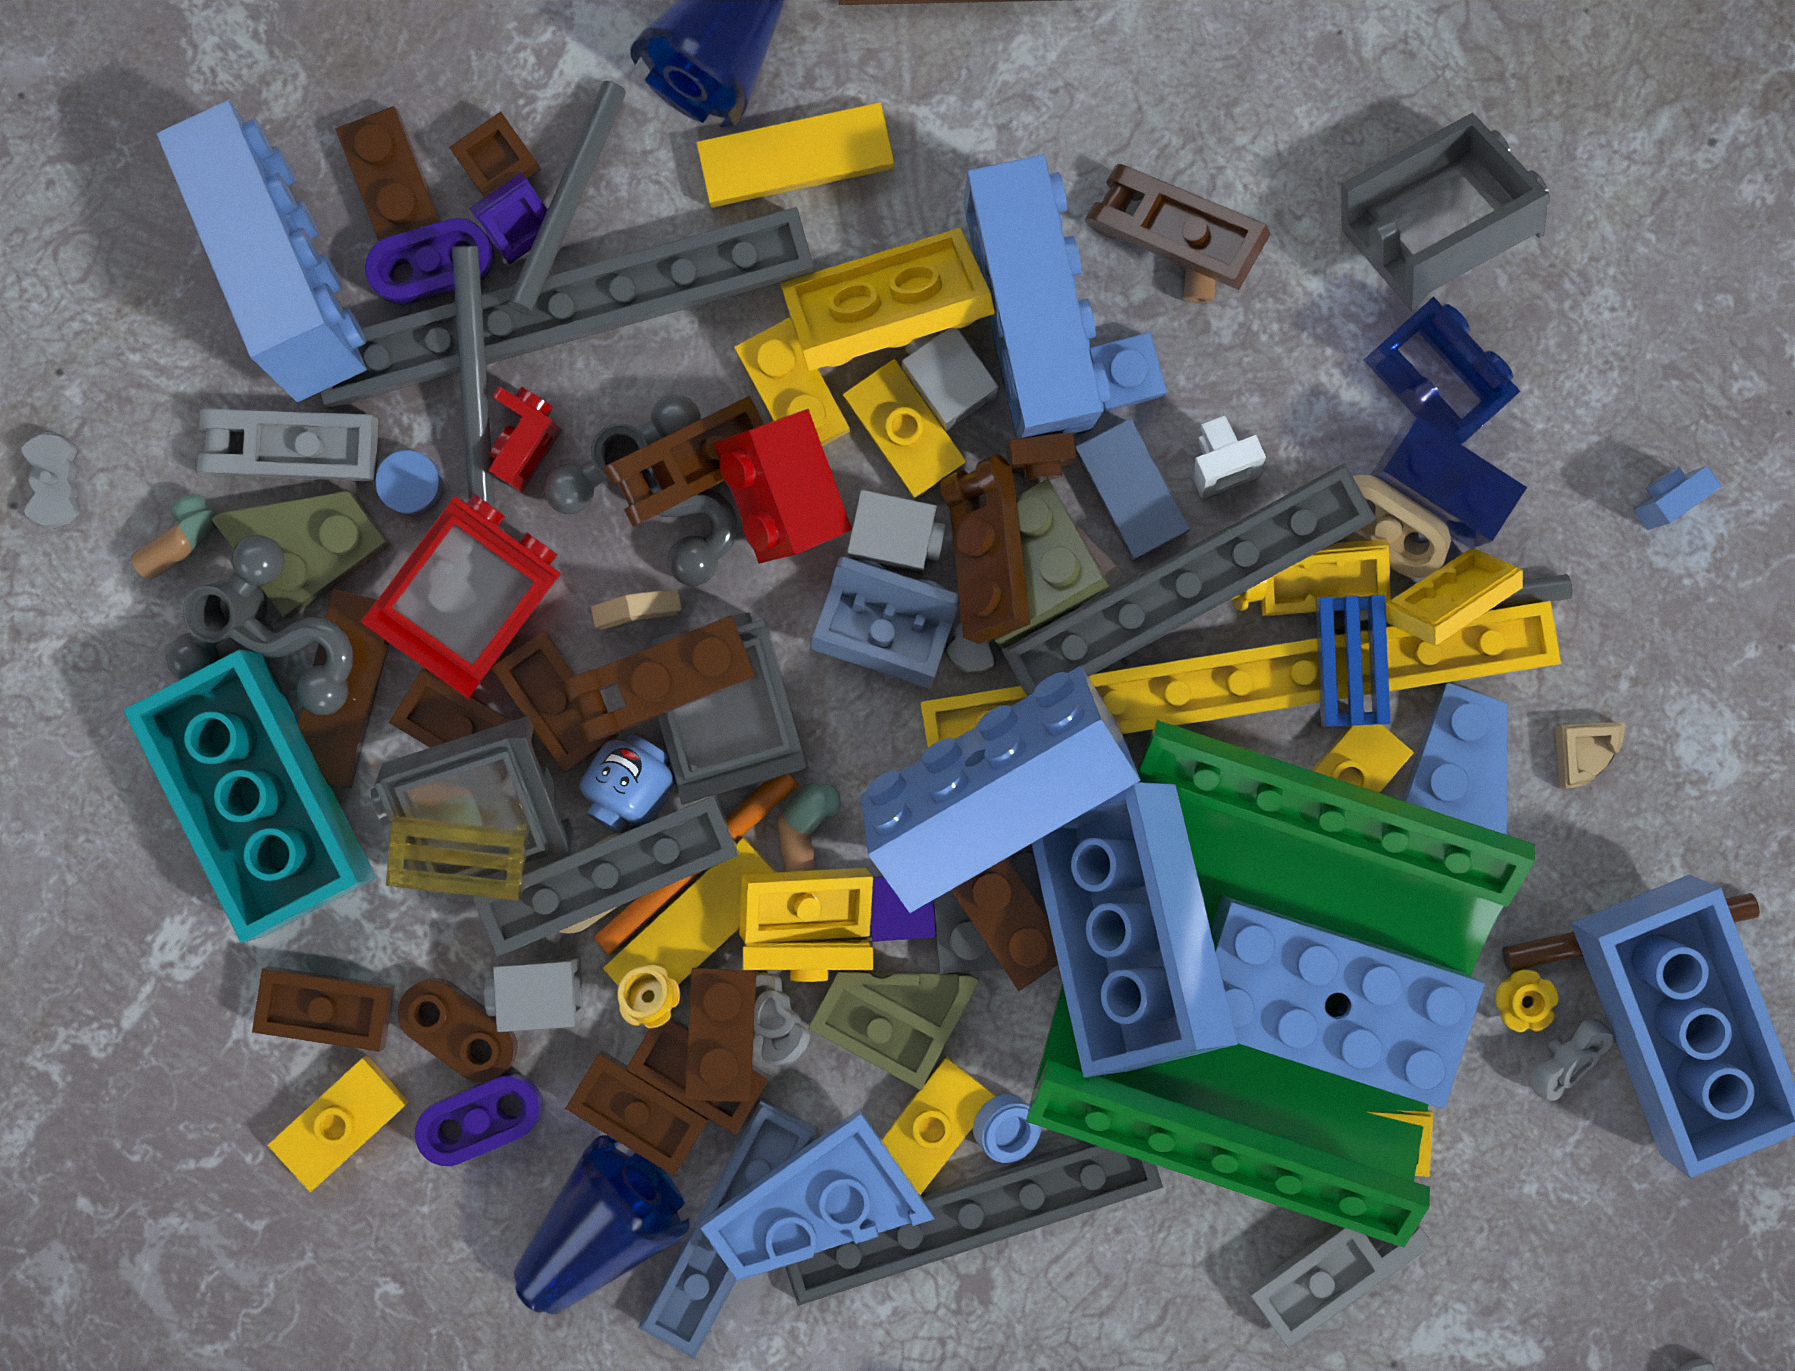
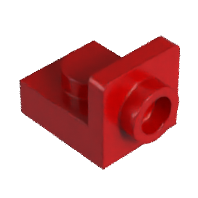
M498 386L492 398L501 406L520 417L521 420L516 428L511 425L506 427L495 441L490 452V457L494 459V462L488 471L522 493L562 429L548 417L554 408L549 403L524 387H520L514 396Z

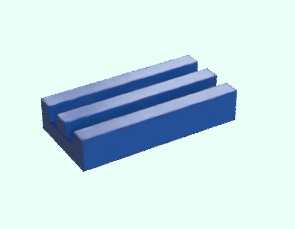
M1385 595L1317 598L1316 621L1321 727L1391 724ZM1359 610L1368 611L1372 712H1364ZM1333 611H1344L1349 713H1338Z

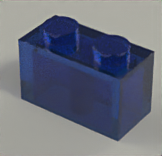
M1419 417L1399 429L1370 474L1385 481L1440 517L1447 525L1450 535L1469 548H1476L1494 540L1527 489L1525 485Z

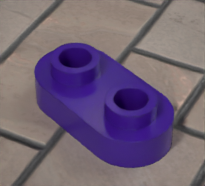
M453 218L379 241L368 253L365 262V273L370 286L385 300L394 304H410L455 290L453 246H478L480 281L483 280L490 272L494 262L493 245L485 232L476 223L467 219ZM401 264H410L412 266L411 277L403 283L394 282L393 272L396 267Z
M507 1073L441 1099L427 1108L417 1121L415 1127L417 1148L423 1157L433 1164L454 1166L516 1141L527 1135L538 1123L543 1110L541 1093L536 1084L529 1078L516 1073ZM511 1094L520 1100L522 1109L519 1115L510 1116L502 1110L501 1099L504 1095ZM453 1119L461 1125L462 1136L459 1140H450L443 1134L442 1124L444 1120Z

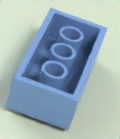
M227 100L156 133L250 358L296 402H300L366 371L367 368L358 350V347L366 344L362 329L349 308L342 310L334 294L343 289L339 276L326 254L318 255L311 240L320 235L316 223L302 200L296 202L288 187L297 183L293 170L279 147L272 148L267 135L257 119L253 118L246 122L231 102Z
M1045 154L968 170L963 206L975 260L992 296L995 314L988 317L1015 438L1071 432L1075 435L1091 431L1104 411L1103 402L1110 401V390L1103 363L1092 364L1089 339L1096 337L1095 322L1089 300L1083 299L1078 301L1075 275L1081 274V261L1075 237L1073 235L1063 236L1061 212L1067 211V200L1061 174L1059 172L1049 174Z
M1081 665L1069 673L1059 672L1045 678L1037 685L1033 694L1011 707L1009 705H1002L992 709L980 719L975 728L956 739L945 738L936 742L925 751L922 759L900 772L892 770L880 775L868 786L866 792L860 794L868 855L909 913L1141 781L1118 723Z
M1138 782L1032 843L1084 1078L1128 1072L1238 1044L1175 784Z
M1689 874L1571 923L1660 1156L1686 1176L1692 1178L1795 1136V1082L1721 887Z
M1221 895L1210 931L1237 1043L1445 1109L1483 992L1484 982L1456 969ZM1333 993H1343L1341 1005L1335 1011L1327 1013L1325 1010L1326 999Z

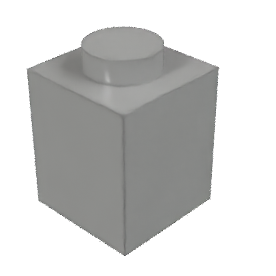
M948 328L942 333L938 331L916 338L905 347L909 356L902 360V370L946 432L996 398L999 386L958 328Z
M861 490L848 548V557L854 560H870L882 566L923 574L926 559L938 562L946 524L934 522L936 505Z
M580 956L504 961L493 967L494 977H488L485 980L484 1000L486 1013L488 1016H496L497 1032L575 1027L584 1020Z

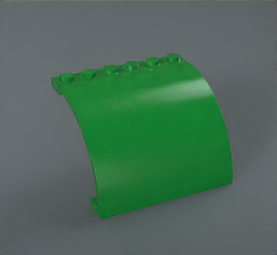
M1159 720L1156 721L1137 767V773L1141 780L1139 782L1176 785L1210 929L1221 895L1471 975L1504 906L1509 907L1535 862V844ZM1062 982L1041 1056L1026 1122L1403 1248L1430 1207V1187L1414 1182L1424 1127L1368 1113L1411 1114L1397 1110L1427 1112L1429 1104L1239 1043L1128 1072L1084 1078ZM1333 993L1326 999L1325 1010L1327 1013L1335 1011L1341 1005L1343 993Z

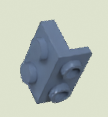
M841 556L835 567L832 584L815 628L810 649L931 689L959 606V595L946 590L942 585L931 580H914L887 571L878 563L870 560H853Z

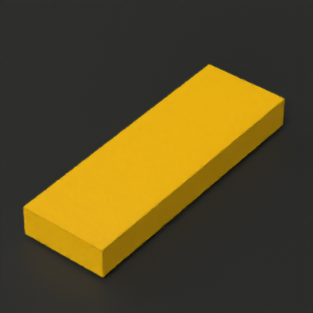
M881 102L696 142L711 208L894 169V159Z
M745 837L736 844L740 852L739 856L711 867L602 969L619 986L623 977L631 970L647 965H657L666 969L668 977L676 980L679 985L691 974L692 968H697L740 928L742 874L777 871ZM648 992L644 996L645 1003H650L654 999L653 992Z

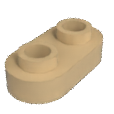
M1371 475L1353 476L1364 498L1374 503L1375 508H1372L1371 511L1376 520L1344 538L1350 542L1386 539L1389 544L1390 568L1407 577H1426L1440 569L1445 562L1451 543L1450 532L1445 522L1380 478ZM1413 532L1422 533L1429 541L1426 543H1416L1410 539L1408 534Z

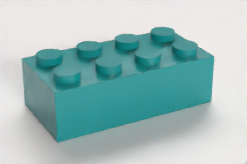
M239 649L123 709L240 943L265 937L377 879L330 784L324 778L299 729L298 721L264 655L259 652Z

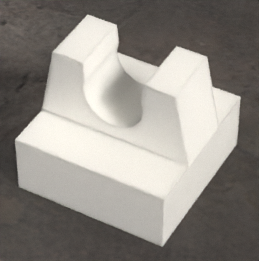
M1226 416L1201 424L1200 429L1203 436L1198 438V443L1203 455L1196 457L1192 475L1201 500L1260 478L1266 456L1256 435L1238 441Z

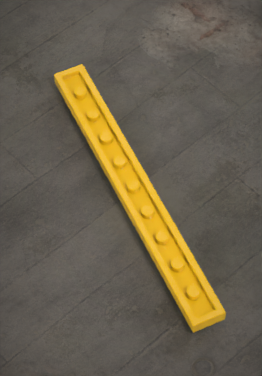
M1551 601L1487 611L1436 646L1395 626L1386 627L1389 691L1561 664ZM1368 630L1360 631L1363 696L1371 694ZM1345 634L1335 635L1337 700L1348 698ZM1317 638L1098 673L1088 677L1118 723L1122 734L1152 730L1157 720L1177 726L1320 703ZM1022 686L920 702L927 749L942 739H956L975 728L980 719L992 709L1002 705H1009L1011 707L1026 698L1027 696Z

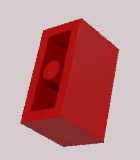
M809 409L772 420L714 442L720 459L722 476L731 488L743 521L745 538L753 548L758 564L796 555L852 531Z

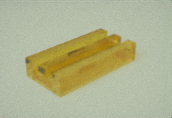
M397 816L391 822L386 886L518 901L522 896L523 882L521 881L522 872L525 870L526 857H524V852L528 840V831ZM406 836L510 847L509 855L417 845L406 843ZM404 859L507 870V879L498 880L403 869Z

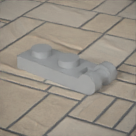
M228 409L199 410V430L205 432L204 453L197 454L196 473L198 475L210 477L239 476L349 481L376 480L378 418L374 415ZM244 433L243 454H230L231 434Z
M1419 1224L1404 1248L1388 1243L1377 1251L1367 1238V1235L1336 1225L1252 1285L1247 1291L1289 1349L1418 1257L1429 1247L1431 1241Z

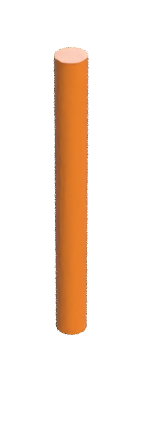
M790 773L766 780L725 817L735 842L799 785ZM703 871L635 899L594 936V939L607 954L612 955Z

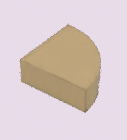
M678 589L624 595L591 606L595 628L606 630L625 627L627 623L633 621L659 620L678 615L677 612L682 611Z
M1625 722L1555 726L1559 789L1575 788L1588 784L1609 765L1614 755L1618 754L1622 747Z

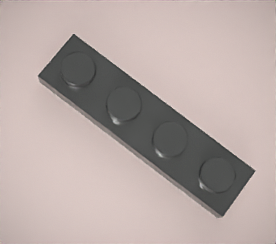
M713 795L482 892L472 898L495 954L499 957L740 855V852L716 795Z

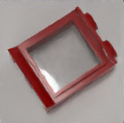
M475 493L467 503L458 496L453 497L390 584L360 621L467 699H469L484 676L561 575V571L551 565L558 556L557 553L528 532L520 541L515 539L499 527L506 516Z

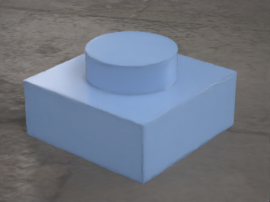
M1151 332L1089 349L1092 364L1102 362L1107 374L1110 401L1103 402L1104 413L1158 399L1166 395L1167 390Z
M1678 466L1648 485L1645 489L1651 497L1633 510L1646 529L1650 530L1673 522L1720 489L1722 485L1708 466L1685 474Z

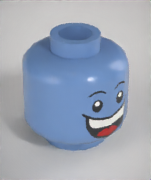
M628 734L624 741L621 739L606 741L579 784L583 796L592 803L587 815L604 827L619 834L625 824L637 828L654 821L676 784L674 774L668 768L671 763L670 757L653 744L633 734Z

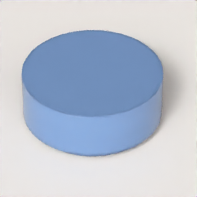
M413 450L395 452L389 455L377 470L375 480L377 493L386 506L398 513L411 516L423 514L432 509L442 495L443 477L439 467L434 461L420 452Z
M1012 1094L996 1096L982 1106L975 1118L973 1126L975 1140L985 1153L997 1162L1011 1163L1022 1159L1033 1150L1039 1140L1041 1127L1026 1122L1029 1104L1019 1096Z

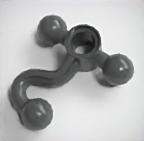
M671 394L661 398L654 405L651 412V421L638 429L628 424H612L604 427L595 436L591 445V460L582 466L575 464L560 465L547 475L544 482V495L547 503L554 510L563 514H576L583 511L592 501L594 488L608 479L603 467L608 465L606 450L613 440L620 437H628L635 440L639 449L700 420L701 414L697 405L688 397ZM650 467L642 470L641 473L653 495L662 489L655 482L649 472ZM710 489L658 514L661 517H680L703 513L712 521V530L704 539L699 536L684 537L679 539L669 551L668 568L671 575L678 582L687 586H698L706 583L714 575L718 566V559L732 547L737 535V517L732 505L721 494Z
M252 535L244 538L235 546L232 555V564L235 572L231 578L195 588L186 596L182 607V617L190 633L178 636L169 644L166 653L168 669L180 680L219 660L216 645L219 641L228 638L234 639L250 650L271 657H284L297 652L310 643L317 642L326 650L327 661L324 666L318 665L309 668L299 678L296 687L298 701L306 711L315 715L327 716L336 713L345 704L349 694L346 679L353 666V649L349 637L339 625L326 618L308 617L296 621L285 629L276 632L264 619L267 612V602L263 591L258 585L263 586L272 583L281 575L285 564L283 550L275 540L266 536ZM221 598L225 601L230 611L229 620L222 613Z

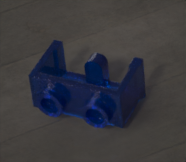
M1432 297L1363 360L1448 452L1466 442L1521 391L1511 381L1514 376L1508 364L1493 351L1487 350L1484 352L1468 334L1470 326L1464 316L1453 306L1446 303L1441 305L1435 297ZM1417 332L1480 399V402L1462 418L1439 395L1436 386L1428 378L1422 376L1398 350Z

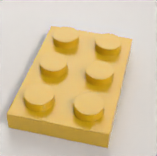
M961 228L780 283L808 371L825 366H840L854 357L887 347H901L916 338L948 328H963L972 324L977 319L995 314L991 292Z

